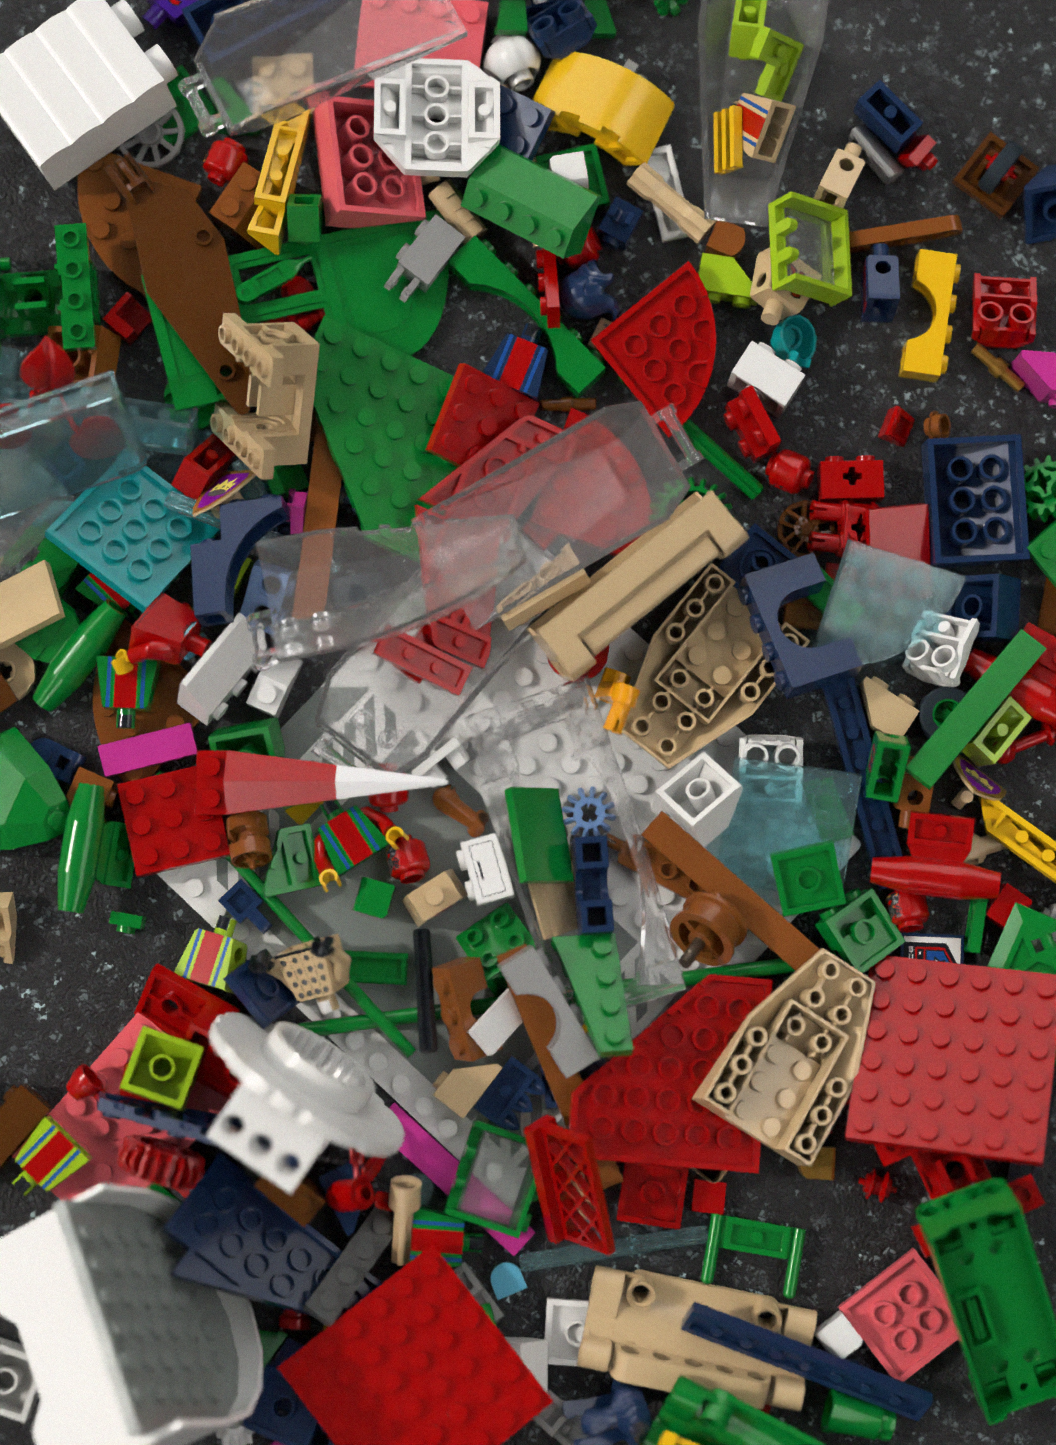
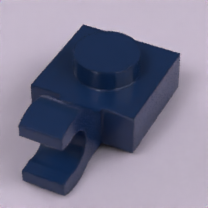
M242 879L218 900L240 924L248 918L263 934L273 926L258 910L264 902Z

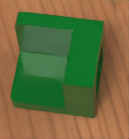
M301 464L274 466L273 479H266L272 494L281 495L283 499L289 497L290 488L296 489V492L309 488V482Z

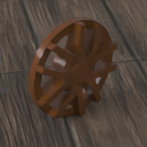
M808 500L798 501L788 506L781 513L777 522V537L780 544L796 557L813 553L808 551V544L811 542L808 541L810 531L836 534L834 521L810 520V517L806 516L807 506L811 504V501ZM802 506L801 516L793 512L792 509ZM786 515L796 520L794 525L784 521ZM829 524V531L819 530V525ZM782 526L793 531L786 538L783 536ZM794 536L798 543L791 548L786 542ZM804 543L807 553H800L796 550ZM821 551L814 552L815 557H818L824 553Z

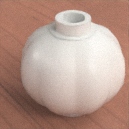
M520 35L495 36L491 41L493 45L489 47L483 60L484 73L499 81L501 85H508L509 89L515 92L527 89L533 84L540 68L541 55L533 42Z

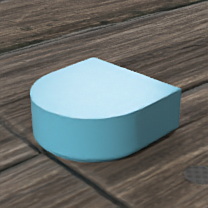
M499 1263L491 1272V1285L497 1300L527 1288L520 1268L514 1263Z

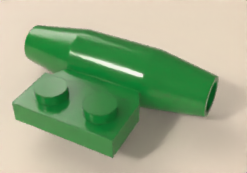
M60 598L65 614L64 618L15 642L19 648L34 660L50 663L33 695V700L41 708L53 712L82 685L97 665V656H104L127 615L126 611L116 602L106 599L80 623L75 613L76 610Z
M79 783L66 819L58 865V910L83 914L95 880L98 884L131 889L134 862L125 823L115 821L105 823L104 787Z

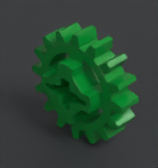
M1047 455L1043 463L1036 458L1034 459L1035 466L1030 467L1026 464L1023 466L1026 471L1024 474L1026 510L1028 516L1033 521L1038 515L1043 522L1047 521L1049 515H1053L1056 519V461L1054 462L1051 456Z

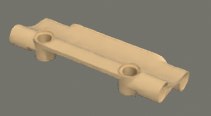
M596 1265L578 1353L577 1367L602 1372L608 1371L614 1379L620 1382L671 1392L678 1377L682 1374L710 1390L714 1388L725 1390L737 1399L757 1409H762L765 1404H769L772 1407L800 1412L805 1393L804 1377L682 1331L681 1324L682 1319L695 1301L811 1346L817 1321L816 1310L778 1303L774 1297L769 1295H761L713 1284H704L699 1281L642 1269L628 1272ZM639 1285L648 1288L643 1293L635 1292L633 1289ZM763 1312H772L774 1314L768 1319L759 1317Z

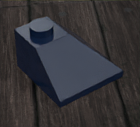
M1056 165L1045 166L1024 187L1026 244L1056 239Z

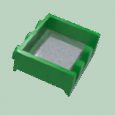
M473 1120L443 1212L519 1238L521 1232H527L532 1215L527 1213L531 1201L536 1202L538 1199L526 1138Z

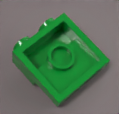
M855 888L845 894L846 904H842L838 908L832 906L824 909L819 913L821 920L815 924L830 950H837L844 962L861 973L867 971L906 942L897 926L891 922L890 915L873 888L862 891L859 888Z

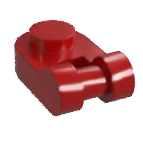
M296 276L292 281L282 286L283 297L315 291L310 282L301 276ZM319 309L307 315L301 313L294 315L299 326L307 333L312 330L311 326L322 321L325 313L324 309Z

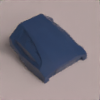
M558 0L537 8H533L532 4L526 7L527 33L545 58L563 59L588 44L597 27L593 15L582 0Z

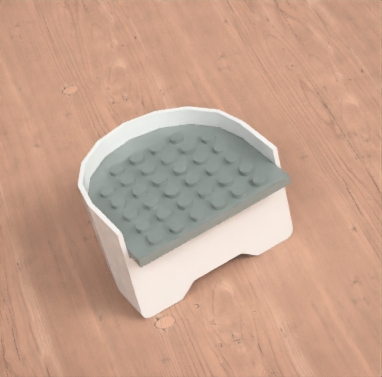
M101 1183L72 1200H60L53 1204L54 1209L0 1239V1314L18 1325L41 1398L33 1428L37 1445H189L251 1415L263 1387V1349L252 1305L247 1298L175 1279L169 1275L186 1252L185 1249L161 1231L181 1204L176 1199L149 1188Z

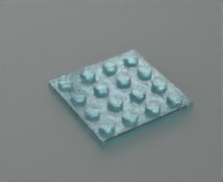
M734 756L731 776L741 784L743 790L729 827L722 832L718 860L747 886L777 891L770 853L833 840L844 887L862 779L861 774Z

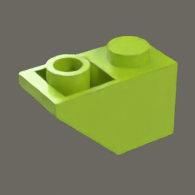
M702 253L698 275L706 288L711 304H718L721 300L732 302V306L738 308H750L751 305H757V302L750 296L752 282L733 257Z

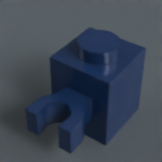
M616 196L598 228L597 236L601 238V243L610 249L617 250V248L625 251L642 220L643 210Z

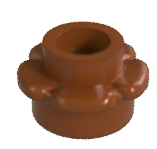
M932 411L930 417L924 421L925 434L930 439L947 438L949 436L951 423L948 415Z

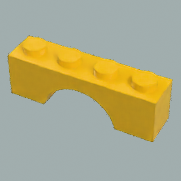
M920 249L916 256L912 287L921 292L928 300L932 311V322L928 331L919 337L908 339L904 344L899 377L936 382L940 374L946 373L948 356L943 355L945 343H950L952 335V325H948L949 313H954L957 295H952L953 283L958 284L961 265L956 264L957 254Z

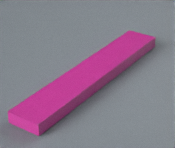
M394 1102L389 1109L399 1119L405 1132L404 1142L399 1151L443 1192L449 1195L459 1161ZM471 1174L461 1208L508 1225L512 1210L475 1175ZM481 1226L513 1256L536 1233L529 1226L526 1233L521 1232L519 1238Z

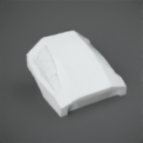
M924 607L911 632L910 643L906 647V658L902 667L907 673L923 682L943 687L958 686L960 684V676L979 631V621L974 618L970 621L935 613L930 608Z
M769 734L739 736L738 783L741 784L743 790L738 803L755 801L786 802L802 805L803 738Z

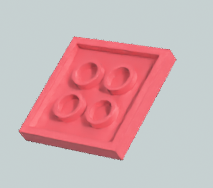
M914 1248L838 1306L891 1378L902 1382L958 1340L940 1281Z

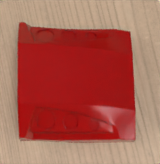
M974 273L971 338L985 347L1014 349L1034 342L1037 312L1036 277L1019 279L981 276V273Z

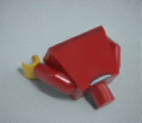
M162 592L132 625L129 650H118L115 655L116 659H113L111 664L118 675L128 673L132 670L133 664L147 659L179 664L188 652L202 657L211 647L212 641L200 636L201 624L194 616V610L189 603H179Z

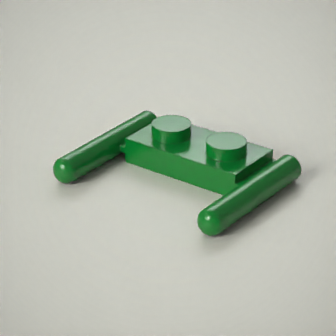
M712 1213L701 1274L702 1283H713L718 1250L721 1247L788 1259L783 1296L787 1299H793L796 1296L806 1229Z

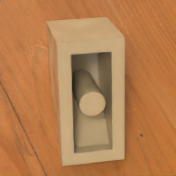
M498 1063L454 1068L449 1074L443 1070L432 1085L437 1089L433 1096L463 1119L503 1067Z

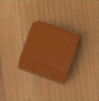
M718 218L704 253L733 257L737 260L745 243L744 229Z

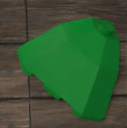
M13 727L0 733V850H11L48 841L63 834L70 808L51 769L17 728Z

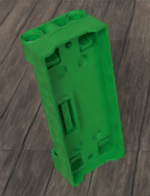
M1001 1178L987 1179L919 1205L915 1212L921 1232L929 1247L969 1370L968 1377L975 1399L989 1426L1004 1421L1011 1412L1050 1398H1056V1320L1021 1206L1006 1181Z

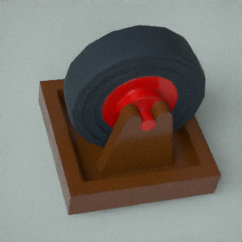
M990 131L953 179L952 183L998 218L1002 219L1040 168L1022 155L1024 149L1016 142L1011 140L1006 143Z

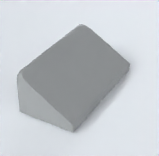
M862 125L851 130L848 137L849 143H855L863 148L862 158L885 185H889L903 173L902 167L868 127Z

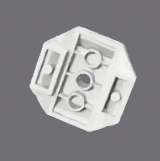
M404 58L388 71L375 77L374 141L404 175L467 178L500 143V82L491 76H487L480 68L468 60ZM430 119H439L442 122L436 123L432 122Z

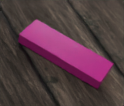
M191 723L97 746L106 778L197 755L198 750Z

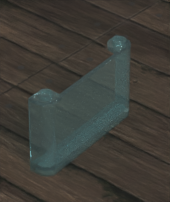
M113 370L0 408V519L125 477L144 468L147 463L146 452Z

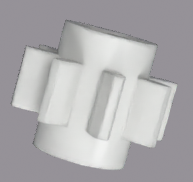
M243 1418L216 1431V1437L222 1439V1445H247L253 1443L252 1434L256 1432L242 1427L245 1419Z

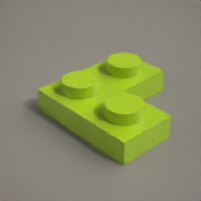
M763 25L760 26L749 54L766 63L763 73L758 80L755 90L756 94L782 102L804 44Z

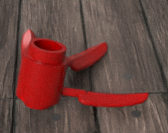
M354 1148L349 1149L354 1178L335 1181L328 1188L326 1200L330 1208L340 1213L368 1209L374 1202V1206L377 1209L394 1212L388 1205L389 1193L377 1191L374 1195V1190L370 1183L381 1170L387 1157L370 1156L364 1164V1154ZM363 1165L361 1169L362 1175L360 1176L359 1166Z

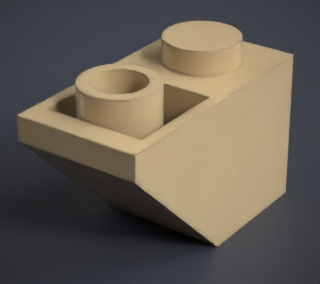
M866 676L859 686L868 728L874 732L879 731L904 736L919 713V710L914 708L916 703L901 693L897 697L888 691L889 685L875 676L872 679Z

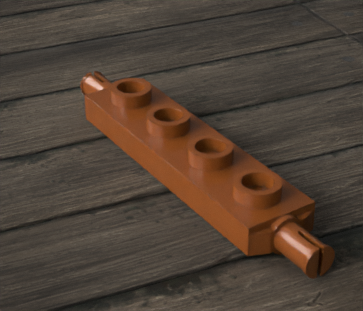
M609 832L607 833V845L618 852V864L684 899H687L693 893L705 892L649 842L633 834L623 841Z

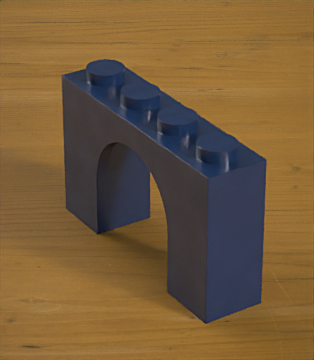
M814 553L745 574L738 588L740 602L743 606L747 605L751 615V628L755 634L759 633L762 640L763 656L767 662H771L774 668L775 684L780 691L783 690L786 699L856 677L863 666L851 637L820 647L808 648L790 641L780 629L777 616L778 610L789 602L820 593L826 581Z

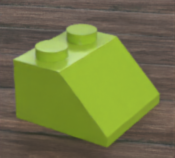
M143 1026L120 1088L123 1091L184 1112L197 1078L204 1047Z

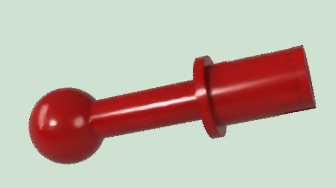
M1042 722L1040 724L1041 730L1014 740L997 763L1008 764L1013 761L1016 753L1045 741L1049 746L1054 745L1056 741V727Z

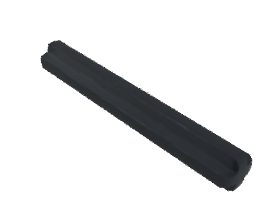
M419 928L413 931L419 1049L421 1053H433L437 1050L431 935L429 929Z

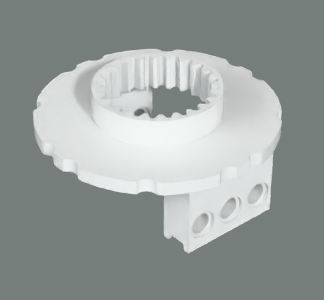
M226 1012L225 1015H218L209 1031V1039L218 1055L226 1060V1065L243 1082L207 1134V1137L290 1194L317 1155H321L331 1141L375 1157H390L403 1144L404 1129L394 1112L387 1108L384 1101L374 1092L375 1084L372 1078L354 1059L331 1042L310 1030L288 1022H278L276 1025L270 1024L263 1030L253 1016L235 1012ZM230 1116L240 1117L244 1123V1129H235L230 1123ZM258 1135L269 1137L272 1142V1148L265 1149L261 1147L258 1143ZM285 1155H295L300 1161V1167L293 1168L289 1166L285 1160Z

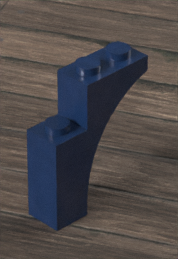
M266 494L259 499L253 500L234 499L228 504L219 505L221 540L204 539L200 543L190 545L194 616L203 627L234 622V591L244 561L261 538L281 523L290 519L289 507L281 495Z

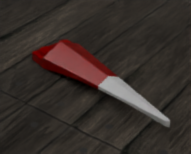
M197 750L196 815H234L351 797L441 786L449 782L446 779L230 750Z

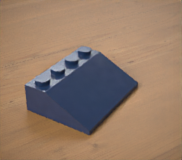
M1021 434L927 439L921 445L924 497L925 503L928 504L931 569L961 568L1029 560Z

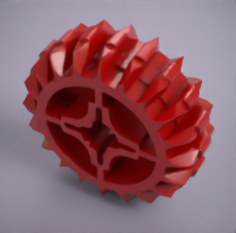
M135 1134L125 1137L123 1144L120 1146L117 1165L124 1172L130 1173L131 1176L161 1185L162 1187L166 1186L180 1190H192L195 1188L196 1184L203 1178L206 1163L199 1153L182 1145L165 1141L161 1138Z

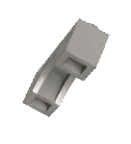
M529 944L497 964L513 993L516 995L535 994L545 998L552 1006L556 1016V1029L553 1038L546 1048L561 1073L568 1078L600 1057L596 1052L589 1032L585 1033L579 1024L580 1021L584 1020L574 1003L568 1005L564 999L563 994L567 991L558 976L552 978L546 969L550 965L548 958L541 948L535 950Z

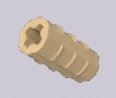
M451 180L444 181L428 195L436 210L441 213L446 222L465 236L464 245L474 236L479 239L486 233L487 228L479 216L460 206L463 196Z

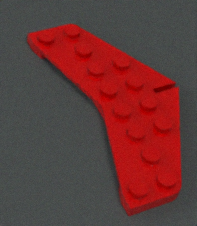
M524 416L417 499L444 512L443 515H440L422 506L414 505L430 642L434 648L479 668L485 667L491 649L492 637H490L501 542L506 532L545 482L570 454L578 437L577 435L535 416Z

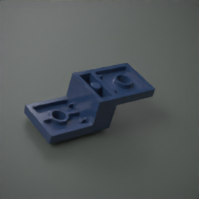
M267 1364L263 1372L262 1391L251 1415L245 1417L242 1427L284 1445H335L279 1369ZM288 1398L292 1403V1410L288 1416L281 1417L277 1411L278 1403L282 1399Z

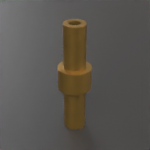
M980 343L971 351L975 357L989 368L987 371L996 379L1000 377L1017 393L1026 384L1008 368L1009 364L1001 357L997 359Z

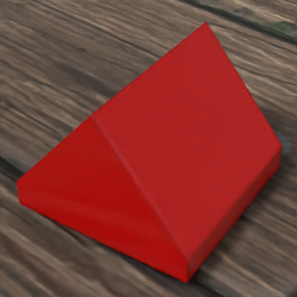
M900 406L890 408L878 438L904 447L915 418Z

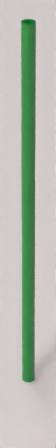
M163 770L159 771L156 775L163 774ZM230 856L225 857V859L231 864ZM234 867L262 898L264 881L254 870ZM277 896L262 898L302 943L314 940V936ZM349 976V983L343 987L344 990L404 1056L409 1058L416 1051V1048Z

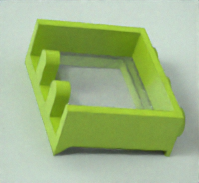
M793 191L769 203L772 291H790L828 303L830 307L852 297L848 210Z

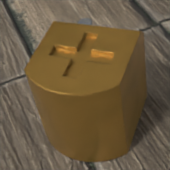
M821 1146L811 1166H797L801 1175L806 1179L834 1180L836 1148L833 1146Z

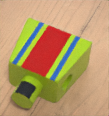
M219 915L214 933L199 928L196 929L174 973L188 981L235 994L224 981V978L245 963L248 950L247 944L232 938L237 921Z
M46 1116L41 1120L17 1155L15 1161L24 1171L12 1183L25 1196L37 1184L48 1192L89 1163L93 1157L54 1118Z

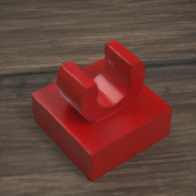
M928 134L916 136L896 160L904 168L917 166L922 171L926 169L931 170L938 162V159L929 152L936 142Z

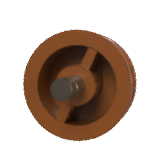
M696 892L691 894L683 904V911L678 912L671 920V935L679 948L684 952L679 959V964L683 968H690L694 960L710 966L725 965L732 959L735 947L742 944L745 940L748 927L747 921L721 893Z

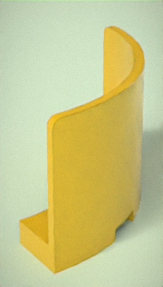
M573 52L563 59L553 58L532 99L556 112L547 131H559L579 137L581 132L596 138L595 145L610 153L623 166L648 163L674 109V102L645 78L609 60L579 52Z

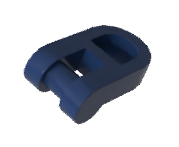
M40 738L31 743V746L49 766L54 777L70 785L79 766H83L87 757L50 739ZM62 756L69 759L64 770L57 768Z

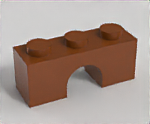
M462 956L433 967V985L439 996L442 1008L441 1017L446 1024L449 1048L454 1055V1059L472 1062L487 1056L468 1033L471 1027L481 1018L473 1017L470 1009L471 1000L477 992L488 988L480 957Z

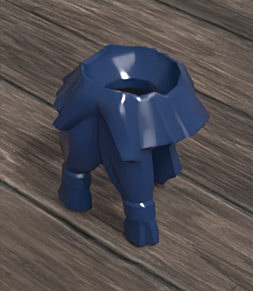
M616 1379L612 1383L610 1394L594 1396L585 1400L562 1402L561 1410L566 1419H573L578 1415H583L580 1418L583 1434H587L588 1437L575 1439L573 1445H613L621 1440H626L629 1445H640L652 1428L649 1409L642 1389Z

